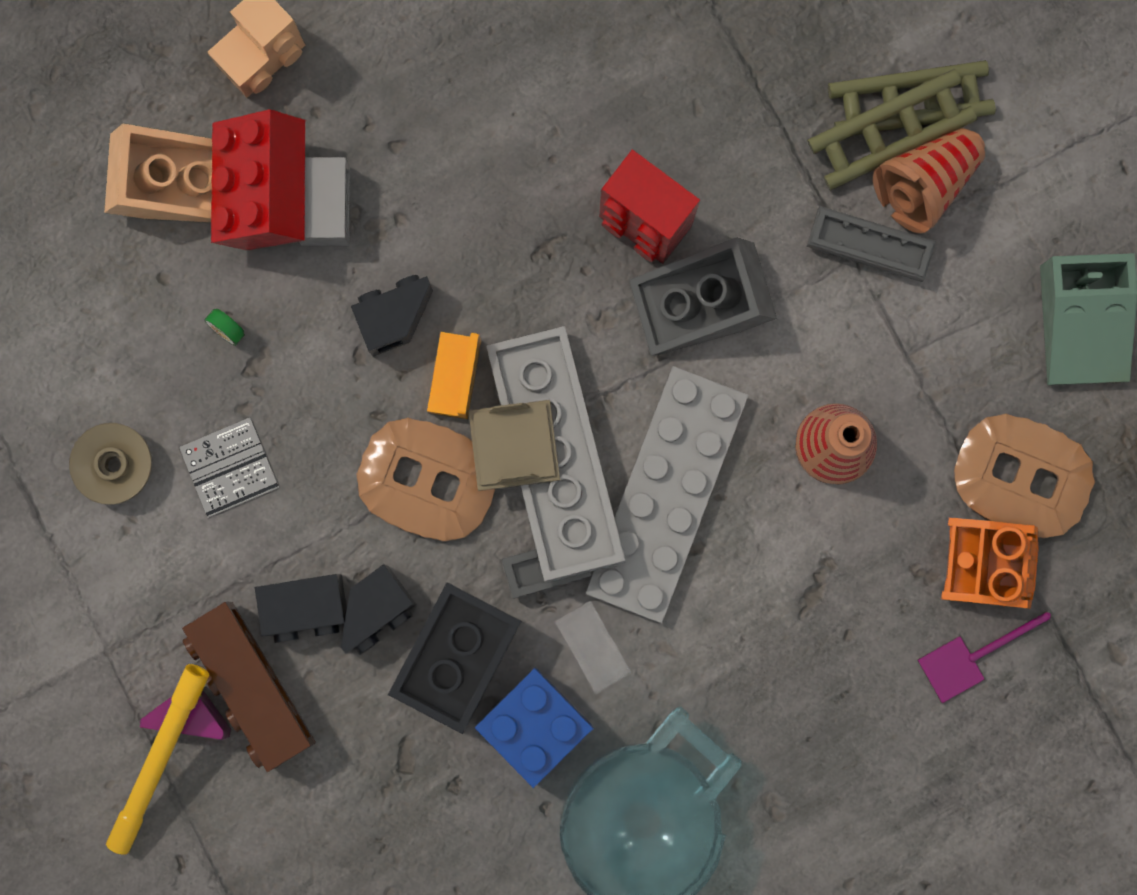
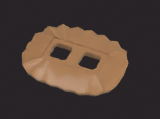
M1009 414L986 417L971 429L960 449L954 469L957 491L969 508L991 521L1037 526L1038 537L1041 538L1064 535L1071 527L1077 524L1089 503L1090 493L1095 484L1092 473L1093 461L1085 453L1081 444L1069 439L1064 433L1051 429L1046 424L1036 423L1028 418L1015 417ZM1000 453L1014 457L1020 463L1012 483L995 478L992 474L993 467ZM1038 469H1043L1057 476L1056 486L1049 499L1036 495L1030 490L1031 483Z
M411 418L390 421L381 430L372 435L369 445L362 455L361 465L356 474L359 497L371 513L406 532L442 541L464 538L483 522L495 489L478 491L472 440L447 427ZM403 457L420 462L422 465L417 482L413 487L405 486L394 480V473L400 459ZM440 472H446L458 477L460 480L455 497L450 502L436 498L431 493L436 477Z

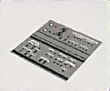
M251 418L242 420L179 447L207 518L279 488Z

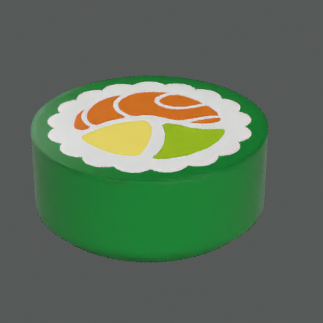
M213 309L204 319L205 323L213 331L234 346L245 336L244 330L219 309Z

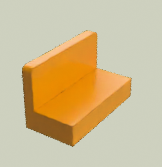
M440 332L427 408L428 413L468 419V410H470L481 346L479 334L471 333L470 336Z

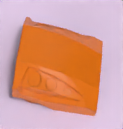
M949 518L950 540L947 573L941 599L1031 609L1036 586L1039 552L1038 527L995 521Z

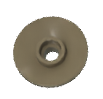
M104 423L88 429L75 442L70 454L69 470L74 485L85 497L97 503L115 505L134 498L143 490L151 474L152 456L148 444L137 431L123 424ZM117 457L121 462V467L117 472L112 473L108 468V463L112 458Z

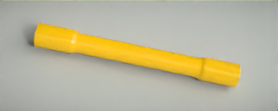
M188 664L185 666L172 695L171 705L126 805L120 811L111 830L106 846L114 853L125 855L130 852L143 823V816L189 714L195 708L205 687L209 673L198 665Z

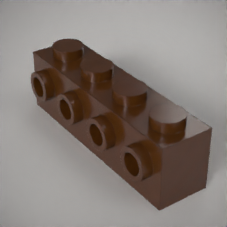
M233 602L220 604L182 628L187 636L183 639L185 648L195 661L199 658L209 673V678L206 682L215 696L222 695L229 709L225 710L226 717L236 732L242 730L250 743V745L246 746V750L258 768L264 766L266 772H269L316 744V741Z

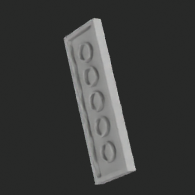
M565 326L487 345L488 356L501 405L550 400L560 481L521 486L544 582L548 583L625 563Z
M672 366L614 517L625 563L594 571L586 590V595L662 624L749 396L748 394Z

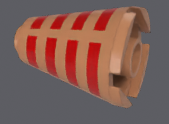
M960 128L883 162L873 173L874 189L882 206L885 207L890 203L895 210L890 216L904 228L915 233H926L936 225L985 159L984 141L978 133Z
M836 403L823 405L809 413L797 430L795 451L798 461L811 477L820 482L837 485L852 482L861 477L870 468L875 459L877 451L875 430L869 419L854 407Z

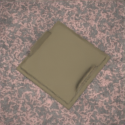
M550 400L468 410L478 491L560 481Z

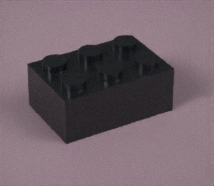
M447 582L388 695L463 734L522 621Z

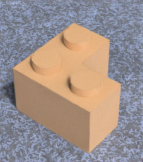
M276 0L241 1L230 11L237 26L207 52L215 65L246 98L253 92L257 94L263 91L271 83L272 75L283 65L288 67L297 61L302 54L301 49L306 46L294 20Z

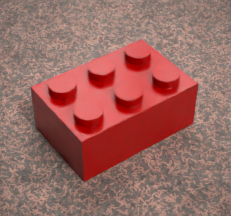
M269 109L212 124L211 243L242 250H253L305 240L306 120Z
M632 149L601 189L599 217L603 219L601 225L609 233L617 238H621L624 235L636 244L633 247L634 250L649 262H653L656 259L664 264L691 229L700 199Z

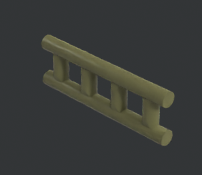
M986 60L828 83L829 98H843L845 121L861 114L858 95L882 92L883 102L899 96L898 89L917 87L952 69H956L961 78L964 103L957 104L959 111L972 106L977 117L995 115L996 111L993 99L980 101L977 78L989 75V67ZM935 96L924 101L925 109L915 110L921 125L933 124L944 119ZM899 114L876 124L879 132L904 128ZM845 121L834 122V127Z
M952 69L808 139L807 142L812 153L816 154L825 149L834 168V172L824 176L828 189L831 191L875 170L889 159L977 121V115L973 107L969 106L959 111L950 88L961 84V78L957 70ZM935 96L944 119L922 128L913 106ZM899 114L908 136L886 146L876 124ZM862 131L871 154L849 164L840 142Z

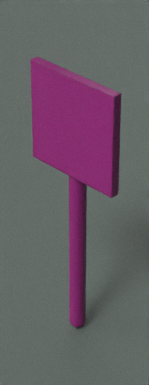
M1049 612L1041 614L970 654L961 636L919 658L917 661L941 703H944L985 680L975 663L976 660L1048 621L1051 618V614Z

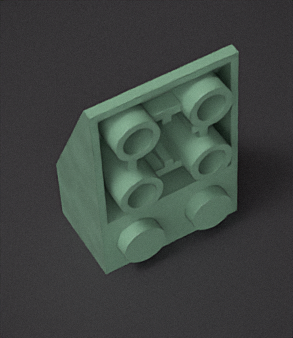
M1135 253L1052 256L1040 265L1047 385L1130 382L1137 308Z

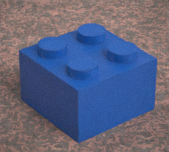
M535 667L474 728L534 788L593 729V725Z

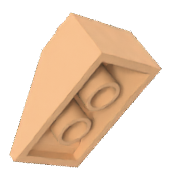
M129 124L120 125L110 133L104 213L143 219L211 222L212 139Z

